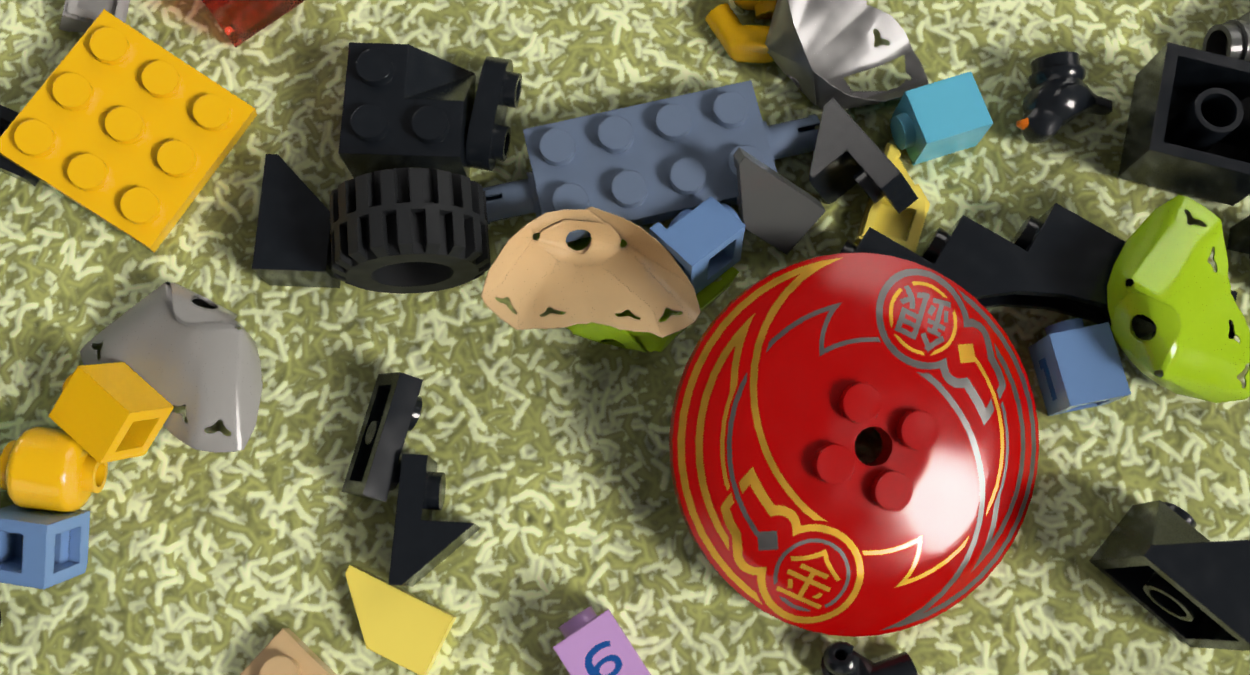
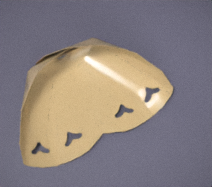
M595 207L546 212L527 223L508 239L487 272L481 294L485 305L516 330L565 328L576 324L593 322L620 330L650 332L663 338L695 323L701 313L694 286L672 254L640 226L623 217ZM575 230L588 231L591 235V240L586 248L576 251L567 245L566 237L570 232ZM540 233L539 239L534 240L533 234ZM624 239L627 245L621 248L620 243ZM496 297L500 299L509 298L517 314L513 313L506 304L498 302ZM548 307L565 312V314L560 315L550 313L546 316H540ZM666 308L682 312L681 315H671L666 321L659 322ZM629 310L633 315L639 317L640 320L631 316L619 317L615 314Z

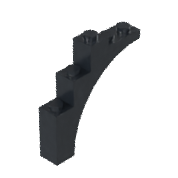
M1055 203L1039 219L1029 216L1018 230L1012 242L963 215L949 232L939 227L921 256L869 227L858 245L847 240L840 253L883 254L916 262L956 282L974 296L985 308L1002 306L1046 309L1089 320L1097 324L1109 322L1111 328L1107 303V284L1113 266L1126 242ZM1132 279L1126 280V287L1134 284ZM1145 315L1133 317L1132 328L1139 339L1156 331V325L1149 317Z

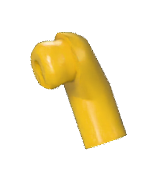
M727 3L715 7L708 13L705 21L732 60L742 63H769L774 61L768 54L769 50L765 44L770 26L742 25Z

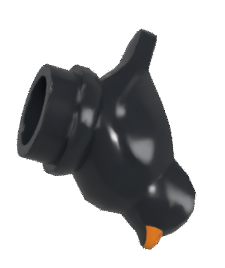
M1065 51L1047 54L1035 59L1031 63L1032 75L1028 78V84L1032 90L1023 99L1022 108L1025 115L1016 122V127L1021 129L1027 142L1034 144L1043 143L1055 136L1063 125L1082 113L1096 115L1111 113L1113 109L1112 101L1097 96L1083 82L1086 70L1084 66L1080 65L1078 53Z

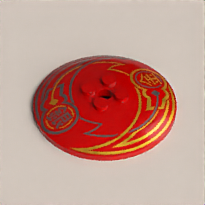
M838 253L791 264L767 275L732 300L711 322L687 361L677 387L669 434L670 467L680 511L692 538L719 576L742 597L771 616L808 631L850 637L882 635L913 627L946 612L973 592L1001 562L1015 540L1032 498L1039 457L1038 418L1030 382L1019 354L993 315L974 296L944 275L913 261L874 253ZM873 427L882 438V450L876 460L864 464L856 455L855 441L862 430Z

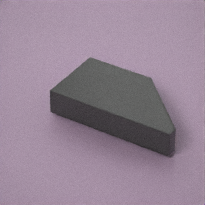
M739 147L733 154L738 181V215L746 225V230L787 255L826 210L819 200Z

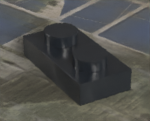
M402 372L378 374L342 492L366 499L387 501L389 491L394 490L399 483L402 460L401 451L407 432L414 428L421 414L422 398L418 395L423 382L422 379Z

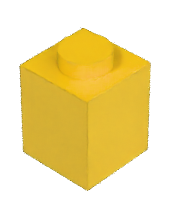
M125 362L78 365L76 370L65 380L62 386V393L48 417L101 464L145 455L174 406Z

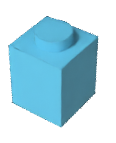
M971 71L905 91L890 121L894 142L900 150L906 149L912 165L974 147L993 125L992 118Z

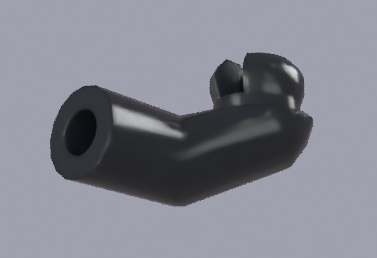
M842 641L829 645L824 651L821 661V669L824 675H918L912 659L906 652L874 663L854 651L853 645Z

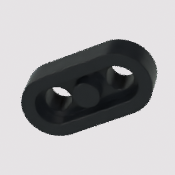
M487 56L483 63L467 133V167L492 171L496 160L505 161L507 158L511 128L510 126H504L508 107L517 108L522 89V74L513 72V62L510 59Z

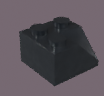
M349 42L339 155L352 176L355 178L384 169L415 167L444 170L469 178L470 167H467L466 140L475 101V73L409 44Z
M1168 42L1136 75L1118 177L1231 206L1250 195V62Z
M1157 500L1133 505L1089 562L1190 647L1250 651V541L1211 542L1195 529L1196 522L1186 511L1169 502Z

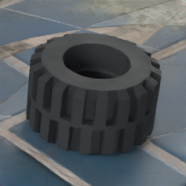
M406 167L384 169L344 181L338 185L337 189L332 190L330 194L332 272H334V276L338 280L344 281L349 285L382 293L434 292L470 282L482 276L491 266L486 194L478 182L471 181L466 176L431 168Z

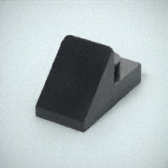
M834 98L827 102L823 107L809 174L810 184L827 204H831L858 183L875 204L885 197L900 214L915 202L918 197L897 167Z
M402 454L388 585L413 587L480 529L474 523L432 521L433 510H442L446 477L444 472H437V462L428 455Z

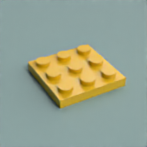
M104 9L0 136V155L155 253L256 118L257 112L254 107Z

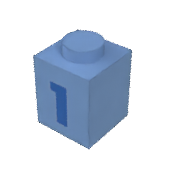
M1082 318L1061 321L1045 328L1047 336L1028 347L1048 416L1107 405L1131 394L1109 322L1085 327Z

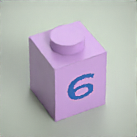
M589 606L559 627L565 639L555 645L553 649L570 675H651L609 609L597 616L593 608Z

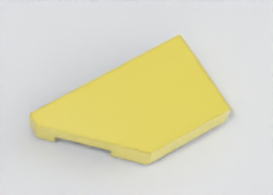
M887 142L883 153L902 173L918 199L899 214L885 197L876 204L868 197L854 243L858 245L869 227L916 253L930 203L919 184H914L899 158L901 153L897 146Z
M349 565L345 576L366 648L418 675H428L456 616L394 585H388V582L354 565Z

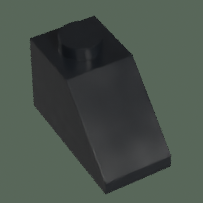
M266 154L252 270L269 285L340 288L341 280H338L334 276V272H332L330 211L278 154Z

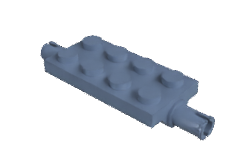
M749 80L523 129L532 171L526 172V179L483 188L486 194L487 221L490 224V222L536 213V217H539L546 212L595 207L623 217L638 226L657 223L658 221L674 219L683 210H693L711 196L720 204L724 203L734 206L737 205L739 194L737 169L734 166L733 154L739 147L777 172L775 160L815 150L819 129L815 130V126H819L820 121L818 116L813 114L806 118L768 126L762 120L752 81ZM575 230L568 234L566 243L589 238L591 235L585 230Z

